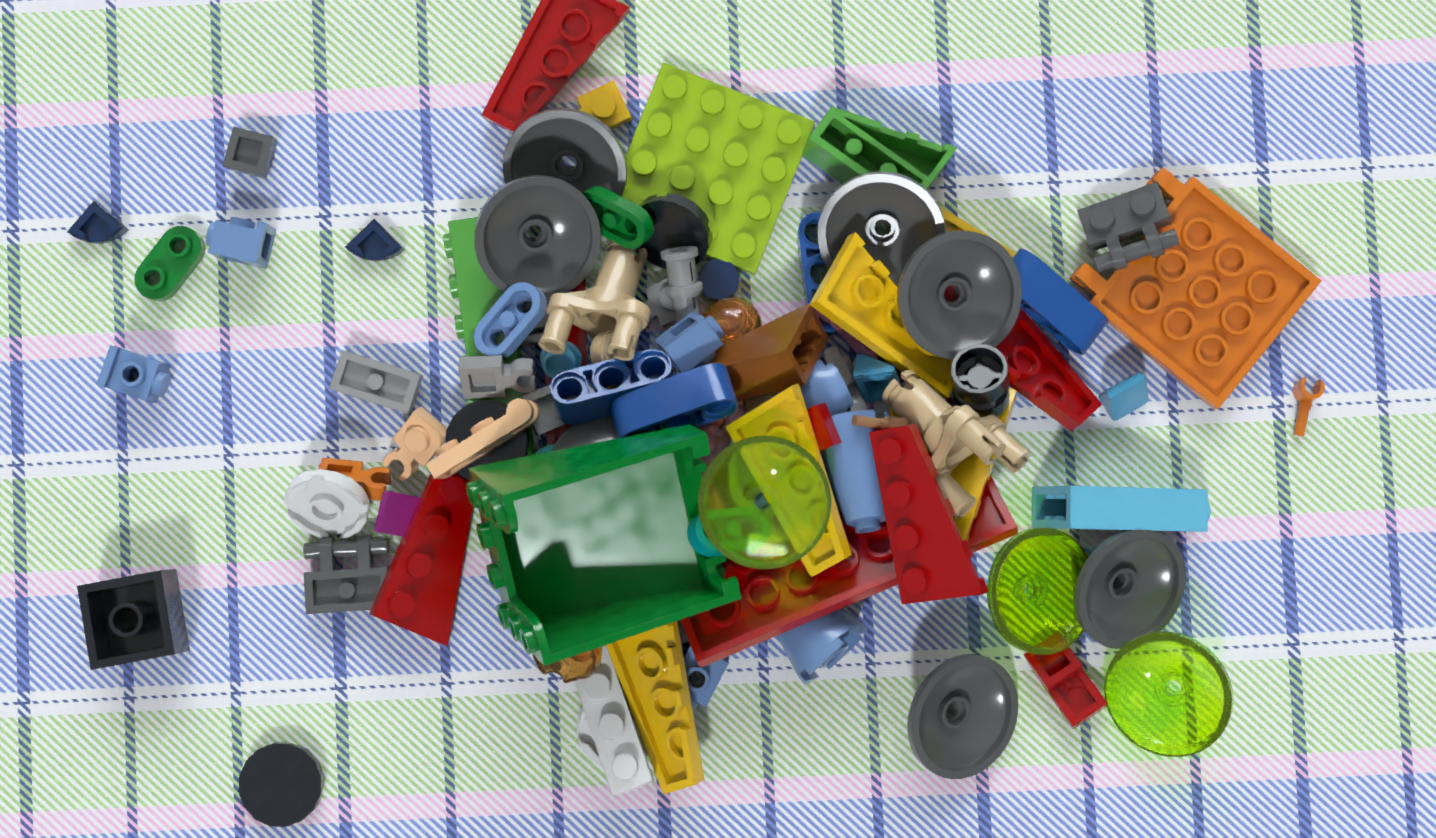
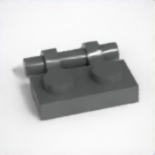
M1158 182L1077 210L1091 252L1108 247L1109 252L1093 257L1098 273L1114 267L1116 271L1128 267V262L1148 255L1155 258L1164 255L1165 249L1180 245L1175 229L1160 234L1156 230L1172 224ZM1144 234L1145 239L1121 247L1120 242Z
M371 534L358 535L356 540L336 541L334 537L320 538L319 542L304 543V558L306 560L320 559V571L303 572L306 614L371 610L390 567H373V556L389 554L390 545L388 537L373 538ZM357 556V569L336 570L337 557Z

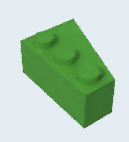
M831 107L808 137L802 156L841 184L864 173L887 171L910 177L928 190L944 169L957 147L946 143L944 146L920 139L918 134L909 131L906 134L881 126L882 122Z

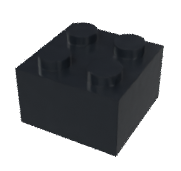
M176 569L153 571L77 586L91 670L190 651Z

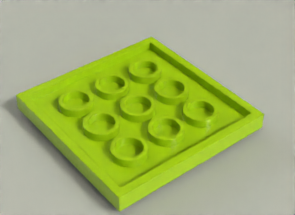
M663 62L625 156L627 162V181L622 197L639 205L649 196L658 194L657 197L667 196L668 193L679 194L695 202L706 213L710 221L708 226L710 233L712 232L713 240L706 257L730 262L735 268L756 275L802 159L803 149L814 129L815 121Z

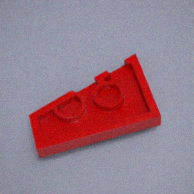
M1020 310L1009 334L995 347L1005 356L1008 365L1009 386L1069 431H1072L1092 415L1102 403L1023 310Z

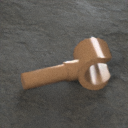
M853 415L852 425L873 429H888L910 425L909 420L905 417L886 416L883 418H873L861 415Z

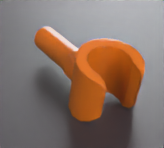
M1306 376L1294 385L1293 395L1299 402V410L1293 435L1304 436L1312 402L1319 398L1325 390V384L1321 379L1315 382L1313 394H1309L1305 390Z

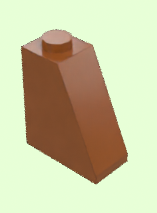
M807 304L723 344L715 350V357L707 364L721 363L727 367L737 401L739 402L784 391L799 383V386H805L829 337L814 308Z

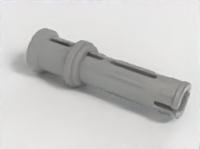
M682 246L661 251V259L666 261L669 283L665 287V292L668 298L673 301L676 324L693 310L700 314L698 296L701 295L703 285L697 279L695 257L698 256V248L695 246Z

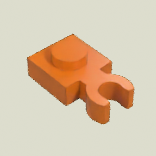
M322 458L318 468L336 471L352 478L364 489L368 498L380 501L383 491L386 490V485L391 484V470L389 468L374 467L364 470L363 461Z

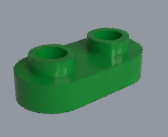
M593 186L582 193L593 206L598 217L601 235L625 248L636 249L652 237L654 231L652 219L641 206L601 186Z
M176 226L167 230L136 270L134 282L138 292L154 301H166L172 298L205 255L206 248L202 236L186 226ZM184 239L186 242L184 251L176 253V242ZM155 272H159L160 282L155 286H151L149 282L150 276Z

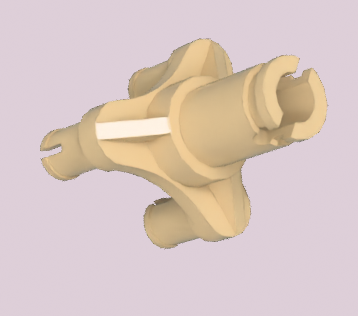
M610 240L594 287L584 291L555 293L550 297L547 306V314L549 316L543 335L540 338L539 346L549 353H564L573 324L584 330L593 339L599 333L614 330L607 352L610 355L614 354L613 357L619 360H632L635 355L640 332L647 327L651 310L646 304L634 298L644 263L647 259V250L645 248L639 249L637 256L634 257V249L625 248ZM611 385L608 388L609 390L616 389L618 385Z
M905 370L901 372V378L906 382L905 386L901 387L894 378L886 387L882 400L887 406L892 407L899 417L907 418L909 424L916 423L938 473L936 480L944 499H949L955 512L953 516L956 519H960L973 508L976 498L970 495L950 476L951 471L974 453L987 466L994 462L990 457L993 455L995 459H999L1008 467L1011 473H1015L1028 462L1027 458L1031 457V452L1025 449L1005 430L1006 425L994 414L980 417L969 405H956L952 407L924 380L918 379L917 374L913 370Z

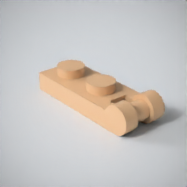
M514 399L508 404L504 416L494 421L493 417H489L477 423L470 429L473 435L458 443L457 439L443 444L434 451L437 457L426 463L434 479H446L534 425L540 418L541 410L537 403L531 400Z

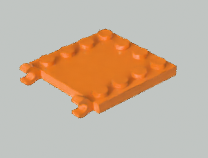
M1162 167L1159 172H1155L1146 185L1158 182L1162 196L1170 200L1166 207L1172 224L1156 230L1160 234L1175 229L1180 245L1165 249L1164 255L1155 258L1148 255L1128 262V267L1118 271L1114 270L1106 280L1086 263L1079 266L1069 279L1079 288L1093 295L1089 302L1108 319L1110 326L1215 410L1220 408L1322 280L1195 177L1192 176L1183 184L1171 172ZM1144 234L1138 241L1145 239Z

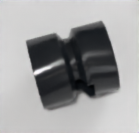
M985 344L967 346L958 352L951 366L956 405H969L980 417L992 414L998 417L1008 406L1010 397L1008 365L1005 356L998 349Z

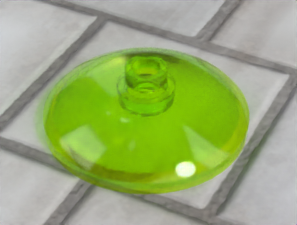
M754 436L731 444L712 460L700 483L698 511L707 537L724 556L746 567L774 569L796 562L809 553L819 542L829 522L831 493L823 469L807 450L784 438ZM761 492L768 493L771 497V503L765 509H760L755 505V497Z
M1041 527L1024 530L1014 535L1002 546L991 565L987 581V588L989 590L987 592V603L990 616L1000 635L1018 650L1038 655L1054 654L1071 646L1084 632L1075 613L1074 594L1078 576L1088 559V555L1073 537L1053 528ZM1025 585H1027V592H1026V594H1025V592H1024Z
M1163 631L1151 632L1134 638L1117 652L1110 662L1105 676L1104 695L1108 703L1107 709L1113 722L1132 743L1153 754L1167 757H1183L1201 752L1211 746L1221 736L1230 721L1234 697L1232 684L1225 667L1209 648L1186 635ZM1169 681H1177L1181 686V691H1173L1169 687Z

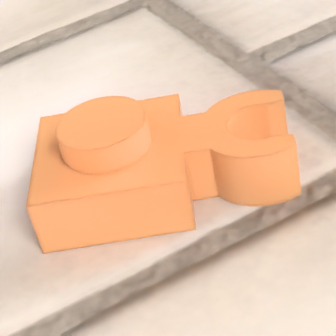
M420 406L411 414L392 439L400 447L387 454L383 459L382 465L387 467L395 460L401 461L404 465V472L398 479L402 482L407 480L417 471L418 463L424 467L435 456L434 451L445 444L447 428Z

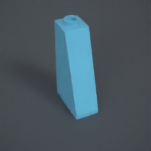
M1102 486L1032 487V528L1208 532V520L1211 514L1208 490Z

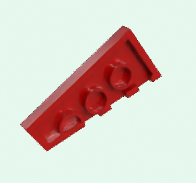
M541 0L481 114L483 119L514 133L523 121L543 111L630 13V7L617 0Z
M916 423L869 432L901 603L910 604L983 595L989 592L983 577L979 578L972 563L971 557H973L969 544L966 539L962 540L952 516L955 515L951 503L948 498L944 499L937 483L938 473Z
M458 472L446 479H434L432 474H430L369 612L370 615L448 646L473 509L466 490V483L471 482L470 480L462 477Z

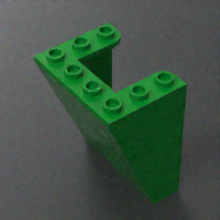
M684 425L468 468L471 482L466 483L468 498L472 507L478 508L482 522L476 525L478 538L482 548L489 550L492 562L486 565L488 578L492 588L499 590L502 602L496 605L498 618L503 629L511 631L515 642H522L528 655L533 654L546 666L742 599L738 579L735 576L727 579L724 578L725 571L721 563L726 561V556H703L692 548L687 537V528L690 521L700 513L709 510L701 473L707 471L706 462L699 459L711 454L706 432L691 425ZM704 531L706 538L710 540L709 535Z

